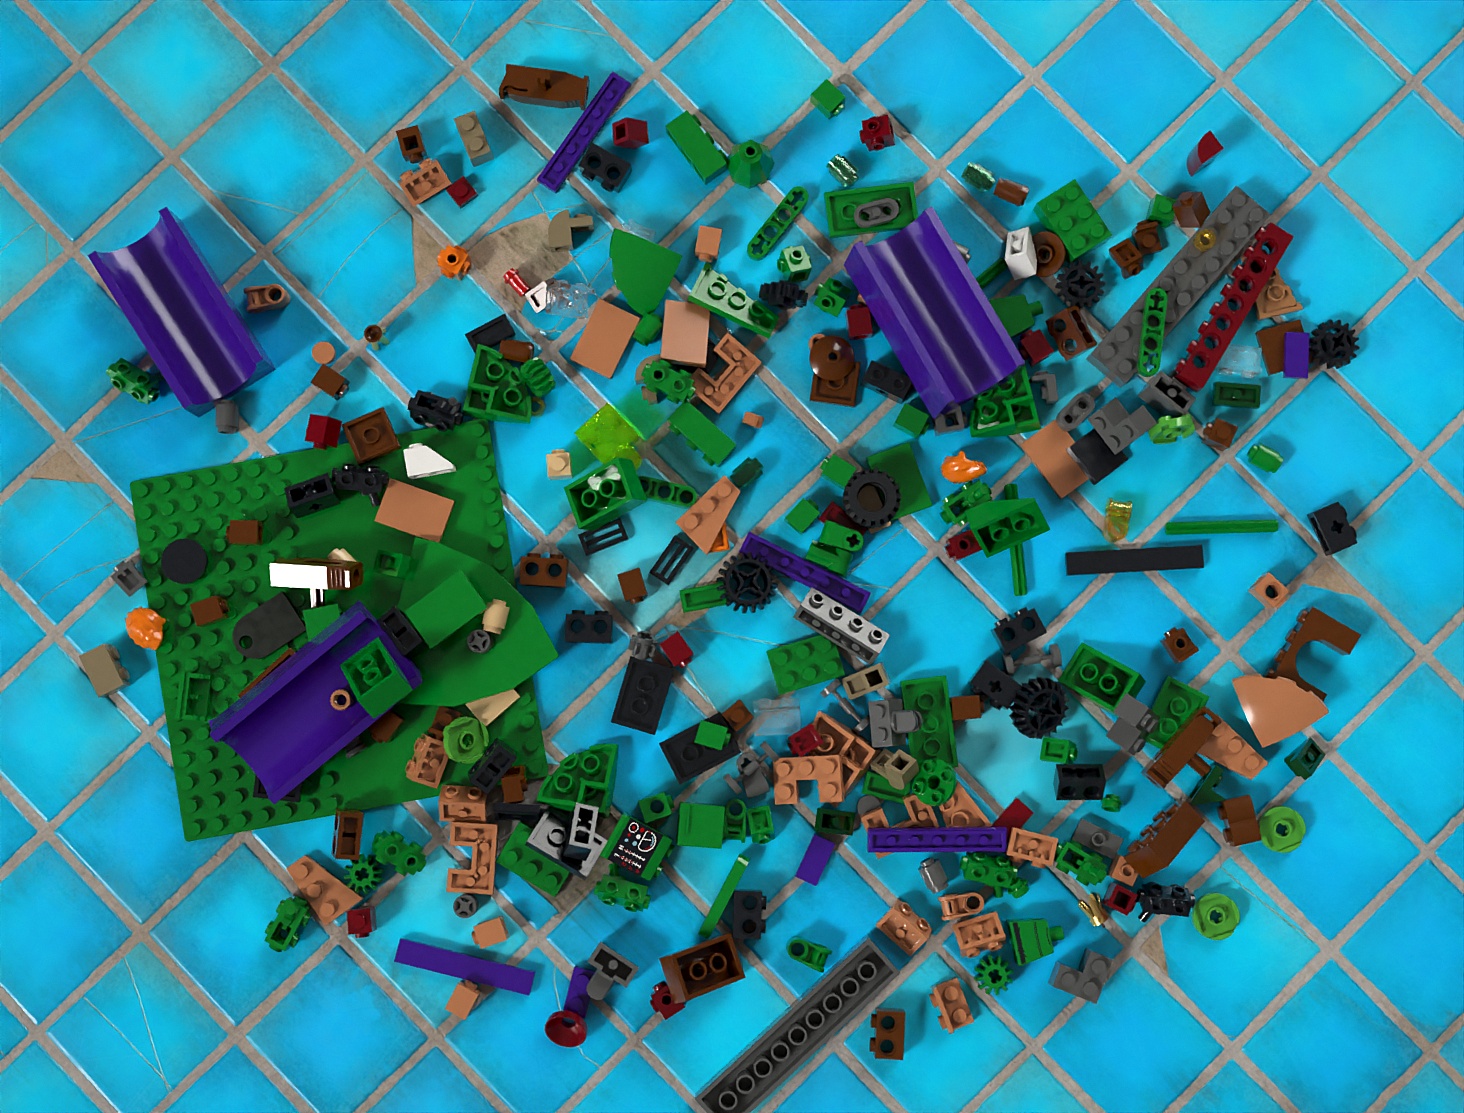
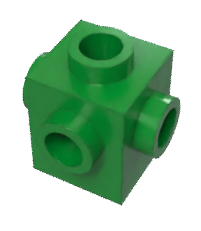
M803 245L797 247L789 246L782 249L777 260V268L780 273L782 272L785 281L796 283L808 280L812 269L811 258L808 253L806 254Z
M829 277L824 284L820 282L814 293L817 296L814 305L823 312L838 317L853 290L844 286L840 281Z

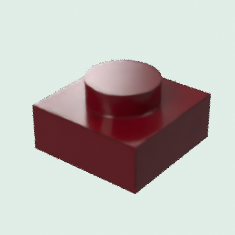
M464 176L446 189L460 209L478 196Z

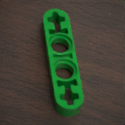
M799 186L792 188L751 239L747 246V254L750 259L760 261L765 258L808 202V192L805 188ZM801 193L803 201L798 200L794 208L797 210L795 211L790 205L794 201V194L799 195ZM783 209L791 213L790 219L786 221L778 217V213ZM774 227L777 230V235L774 238H768L764 233L766 228ZM759 237H761L766 242L761 247L762 253L757 252L753 254L752 246L758 247L761 243Z
M1161 288L1151 289L1144 299L1137 370L1143 377L1155 375L1160 368L1167 308V294ZM1158 294V298L1161 301L1157 303L1156 310H1152L1154 308V300L1151 297ZM1154 315L1159 319L1158 327H1151L1148 324L1149 316ZM1147 338L1155 339L1157 342L1156 349H1148L1145 346V340ZM1156 354V357L1152 356L1150 359V365L1154 366V368L1148 372L1147 368L1143 367V364L1147 363L1149 355Z
M739 854L698 932L700 936L709 939L750 858Z

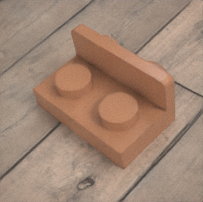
M427 158L418 164L420 168L413 172L411 169L407 170L399 176L401 179L397 182L413 207L451 185L450 180L436 159L431 160Z
M422 733L421 737L415 742L414 756L407 763L406 777L412 781L437 789L449 756L444 749L443 741Z
M442 785L438 800L440 821L486 824L487 794L478 787Z
M1012 827L1007 852H1004V854L1010 855L1009 860L1022 863L1023 859L1032 861L1031 866L1045 869L1046 865H1053L1058 838Z
M900 899L894 902L893 906L875 925L909 956L929 938L932 931L929 923L917 916L912 911V908Z
M997 911L952 924L961 957L973 958L982 951H996L1006 944V936Z
M957 977L931 986L933 993L929 994L933 1007L938 1006L941 1015L937 1017L942 1030L947 1029L949 1034L954 1033L955 1029L974 1022Z

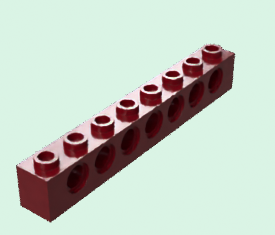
M1271 222L1266 227L1261 226L1254 236L1256 242L1253 246L1249 245L1242 256L1245 258L1242 265L1238 264L1231 274L1234 277L1230 284L1227 282L1221 290V300L1219 303L1216 301L1209 310V314H1211L1209 320H1204L1197 330L1200 334L1196 340L1193 339L1188 345L1186 358H1181L1174 369L1177 373L1174 378L1195 392L1203 389L1292 241L1293 235ZM1262 245L1269 249V254L1263 252ZM1251 264L1258 268V273L1251 270ZM1239 283L1245 284L1247 292L1240 289ZM1228 302L1234 303L1235 311L1229 309ZM1217 320L1224 324V330L1217 327ZM1205 339L1213 343V349L1205 345ZM1194 358H1197L1201 361V368H1198L1194 365Z

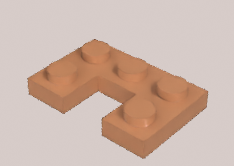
M728 332L712 350L729 365L715 381L698 367L691 378L695 382L694 387H696L694 395L717 414L722 411L762 363Z
M842 755L780 758L775 763L773 762L775 805L800 803L798 780L818 779L820 803L844 802Z
M914 793L902 797L910 818L891 827L881 807L859 815L866 833L867 828L939 827L932 807L921 802ZM875 852L877 859H880V858H882V857H884V856H887V855H889V854H891V853H894V852Z
M451 822L450 845L471 846L473 850L471 869L448 868L446 892L494 894L499 824Z

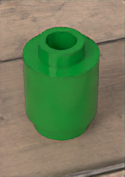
M651 312V314L645 313L633 330L632 338L645 347L649 343L652 344L663 328L661 323L663 319L654 312Z
M1262 443L1253 444L1247 453L1249 457L1248 462L1267 473H1275L1283 462V457L1279 456V452Z

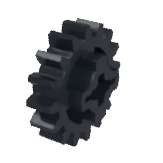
M1079 260L1076 266L1073 262H1070L1068 268L1063 267L1061 269L1062 274H1058L1056 277L1061 282L1056 283L1055 288L1061 290L1058 292L1057 297H1064L1063 304L1070 302V307L1078 305V309L1082 310L1084 304L1089 309L1092 306V301L1097 303L1100 300L1098 296L1104 294V291L1100 288L1104 287L1106 282L1100 281L1104 274L1096 273L1098 266L1092 269L1090 261L1083 265L1082 260ZM1075 272L1073 279L1066 280L1069 274ZM1078 281H1080L1081 285H1084L1082 289H1080V285H1076ZM1094 290L1093 294L1086 298L1087 291Z
M780 280L779 282H771V284H761L759 298H762V301H768L769 306L777 307L780 310L795 309L796 307H806L808 293L805 290H799L798 285Z
M1332 319L1325 323L1319 324L1311 332L1315 337L1309 339V342L1313 343L1309 351H1315V355L1312 358H1319L1320 366L1327 363V369L1334 366L1336 369H1339L1343 365L1350 364V360L1356 358L1357 355L1354 352L1359 350L1360 347L1355 345V342L1359 338L1353 337L1355 329L1348 330L1349 323L1342 326L1341 320L1338 319L1333 323ZM1333 330L1336 332L1333 334L1332 332L1327 333L1326 331ZM1333 355H1336L1337 357L1341 356V358H1332V356H1333Z

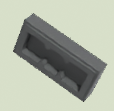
M1080 818L1071 838L1113 860L1124 840Z

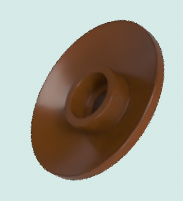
M1039 232L1032 236L1037 257V269L1034 275L1049 277L1061 269L1065 261L1066 249L1064 243L1056 234L1052 232ZM1049 251L1050 257L1046 259V253Z
M834 335L819 339L811 348L809 355L810 366L814 373L828 381L844 378L853 368L855 360L851 345L845 339ZM830 353L836 354L837 359L835 361L829 359Z

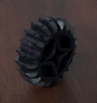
M740 552L738 553V560L732 555L730 557L731 563L728 561L723 562V566L727 570L722 568L718 570V573L724 576L716 578V582L723 583V585L716 588L717 591L724 590L725 592L720 596V599L722 600L726 597L729 599L725 604L727 607L734 603L733 611L735 612L740 606H742V614L747 613L748 607L751 613L756 612V606L759 610H763V602L769 605L771 603L769 597L776 595L774 591L770 590V588L778 587L777 583L771 582V580L777 578V575H770L769 573L774 567L770 566L767 569L765 565L768 563V560L765 559L762 563L759 562L761 558L759 554L752 559V552H748L745 559L744 554ZM749 565L755 569L751 573H744L742 570L738 571L735 567ZM760 573L764 580L763 592L757 584V577ZM730 574L734 576L733 578L737 582V588L734 593L729 584ZM753 575V578L750 580L751 582L749 583L751 588L747 586L740 591L745 582L743 578L746 580L747 578L749 579ZM744 592H748L752 595L755 594L758 599L746 601L740 599L739 596Z
M1036 677V679H1029L1028 684L1021 683L1022 689L1015 690L1017 696L1016 698H1011L1014 704L1009 707L1013 711L1009 716L1013 720L1012 724L1021 734L1033 739H1042L1043 736L1050 737V732L1057 733L1056 727L1063 726L1061 720L1067 718L1064 712L1069 709L1065 705L1069 701L1065 696L1066 691L1061 688L1059 683L1050 678Z

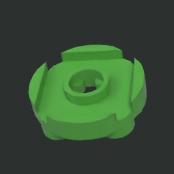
M1186 414L1171 419V416L1161 417L1157 420L1158 424L1148 430L1150 441L1153 440V444L1161 445L1176 442L1175 437L1181 435L1183 439L1191 436L1195 432V427L1191 415Z
M459 717L443 730L444 749L453 761L465 764L474 763L483 756L484 753L482 752L485 746H488L489 735L487 728L475 718ZM465 735L470 736L466 746L462 742Z
M1283 806L1271 807L1257 820L1261 833L1260 841L1269 850L1288 853L1297 849L1302 843L1306 826L1301 815L1295 810ZM1279 823L1287 827L1284 830L1283 836L1276 832Z
M1213 892L1204 894L1195 901L1191 912V919L1194 928L1202 936L1213 940H1223L1234 933V929L1240 920V914L1234 901L1225 895ZM1213 910L1221 913L1216 923L1210 919Z

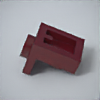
M810 723L788 737L790 742L787 745L793 755L798 753L802 757L824 742L813 724Z

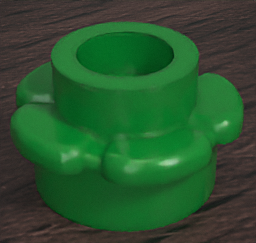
M1106 794V797L1100 801L1102 809L1109 812H1120L1123 802L1119 800V796L1113 794Z
M1016 877L1015 880H1012L1010 888H1008V894H1012L1014 898L1025 895L1029 891L1027 879Z

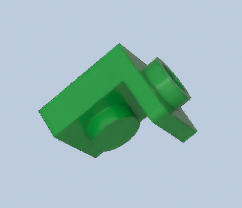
M1043 737L1040 753L1041 761L1073 764L1077 760L1078 749L1075 743L1070 740Z
M769 805L746 809L752 842L766 844L775 839Z

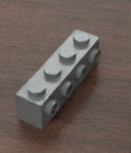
M813 587L810 588L793 616L796 620L870 665L878 657L890 636L881 628L876 627Z

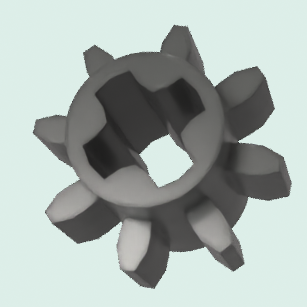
M640 631L637 633V636L632 635L628 649L633 650L632 655L635 658L646 660L649 658V655L654 656L658 641H653L654 636L651 633Z

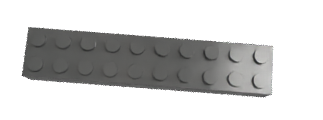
M1235 186L1205 220L1202 227L1186 242L1086 360L1119 388L1125 385L1137 371L1146 294L1153 288H1161L1167 294L1164 340L1271 214L1239 187ZM1158 294L1151 297L1154 300V308L1152 310H1156L1157 303L1161 301L1158 298ZM1156 316L1148 317L1147 321L1151 327L1159 326V319ZM1147 338L1145 346L1150 350H1154L1157 347V342L1153 338Z
M866 935L695 1093V1100L707 1113H750L900 974L899 970Z

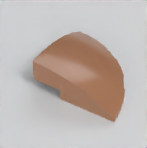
M1261 674L1240 676L1232 679L1243 711L1262 748L1294 735L1329 713L1328 708L1311 690L1306 692L1298 687L1295 681L1280 676L1276 679L1263 678Z
M818 711L812 724L824 743L811 750L808 756L842 755L845 799L870 768V763L879 755L881 749L878 747L872 748L870 741L856 734L852 729L833 717ZM841 802L829 803L832 804L835 808H837Z

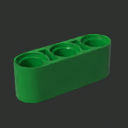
M639 476L640 482H646L649 485V489L645 492V496L649 501L682 509H689L697 502L696 491L689 486L647 476ZM667 487L671 490L668 498H661L658 495L661 488ZM683 493H691L693 500L690 503H683L680 499Z

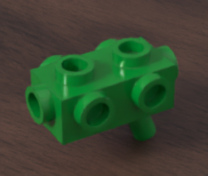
M120 358L115 364H111L106 371V375L110 377V382L121 392L131 394L138 402L146 403L147 405L158 399L160 395L159 382L165 380L161 372L151 375L148 371H143L123 358Z
M661 359L659 362L653 360L651 365L647 363L641 374L644 377L643 383L646 384L645 388L655 394H658L660 391L667 395V400L678 404L679 401L685 404L687 399H692L696 387H694L695 382L691 379L692 375L681 369L678 373L671 369L672 365ZM655 372H661L663 374L662 378L655 379Z
M978 480L973 483V481H969L961 487L962 492L955 496L952 493L942 500L944 505L940 507L942 510L940 516L947 525L951 523L954 526L958 523L961 527L968 522L965 514L966 510L992 499L990 495L992 491L985 482L981 483ZM958 507L960 513L957 515L953 514L952 508Z
M384 829L382 833H377L372 843V851L376 855L375 859L386 866L390 862L395 865L394 870L403 876H406L408 873L414 876L416 871L421 872L426 865V855L422 851L424 848L414 841L411 843L404 841L405 837L394 830L390 833ZM413 857V858L411 859V861L409 862V864H408V863H407V860H408L409 858Z
M1072 839L1070 843L1067 841H1063L1062 844L1057 843L1054 857L1057 869L1066 874L1069 871L1077 875L1075 880L1085 886H1088L1089 883L1095 886L1097 883H1102L1107 875V871H1105L1107 865L1102 863L1104 858L1092 851L1090 855L1082 851L1084 846ZM1066 852L1072 854V858L1069 861L1064 858Z
M966 852V856L962 855L960 860V869L963 870L964 879L993 886L994 897L996 898L1003 897L1002 887L1010 888L1011 881L1015 880L1017 876V867L1012 865V861L1004 857H990L981 852Z
M615 863L609 864L610 876L604 874L602 881H597L594 895H598V899L604 904L610 906L615 904L624 906V909L631 912H637V910L643 912V909H648L651 896L648 895V887L626 881L625 877L619 876L618 865Z
M295 896L294 899L289 897L280 902L276 909L278 915L275 921H271L265 930L267 936L264 941L269 943L271 949L282 952V950L287 951L290 947L294 948L301 937L297 934L301 926L306 927L312 916L308 913L311 907L306 905L307 900ZM282 929L288 931L286 938L281 936Z

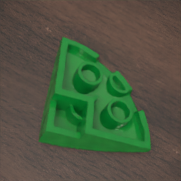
M615 228L609 249V257L612 258L613 265L612 277L617 289L622 291L627 299V304L634 311L644 316L645 313L651 314V312L656 310L674 277L682 255Z
M478 344L463 406L464 416L499 422L530 424L532 412L531 396L528 394L522 374L516 366L513 367L505 360L503 354Z
M1025 364L1011 380L977 397L974 409L970 413L971 437L1008 436L1041 429Z
M618 744L593 745L589 747V750L578 754L572 753L560 762V766L555 772L546 777L536 801L568 811L573 810L576 802L599 807L597 817L609 819L617 771Z

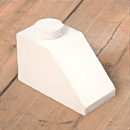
M1029 227L1007 234L1005 261L1014 280L1028 278L1036 274L1037 257Z
M422 443L411 444L409 449L403 450L407 475L411 479L456 471V467L429 447L423 446Z

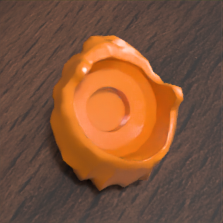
M960 451L958 456H946L941 465L943 477L955 484L972 481L987 472V468L982 461L978 462L967 459L964 451Z
M141 606L127 613L125 618L126 630L129 637L134 640V643L142 648H150L151 650L160 648L163 639V625L166 622L165 618L161 617L154 610Z

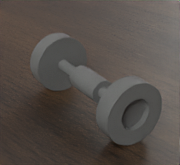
M1057 644L1049 645L1048 655L1040 656L1037 654L1023 657V660L1014 662L1010 653L1002 654L1004 671L1008 676L1015 675L1014 666L1039 664L1042 660L1051 659L1053 667L1062 666L1061 653Z
M836 678L820 694L825 698L832 693L840 701L838 704L848 715L851 714L858 721V724L852 729L858 734L870 724V716L868 714L861 719L854 711L855 708L845 697L842 698L835 689L841 682Z
M766 741L760 745L766 753L758 760L754 759L742 769L744 772L735 780L729 773L723 777L737 795L743 791L737 783L746 775L749 777L756 771L763 760L768 756L774 763L780 759Z

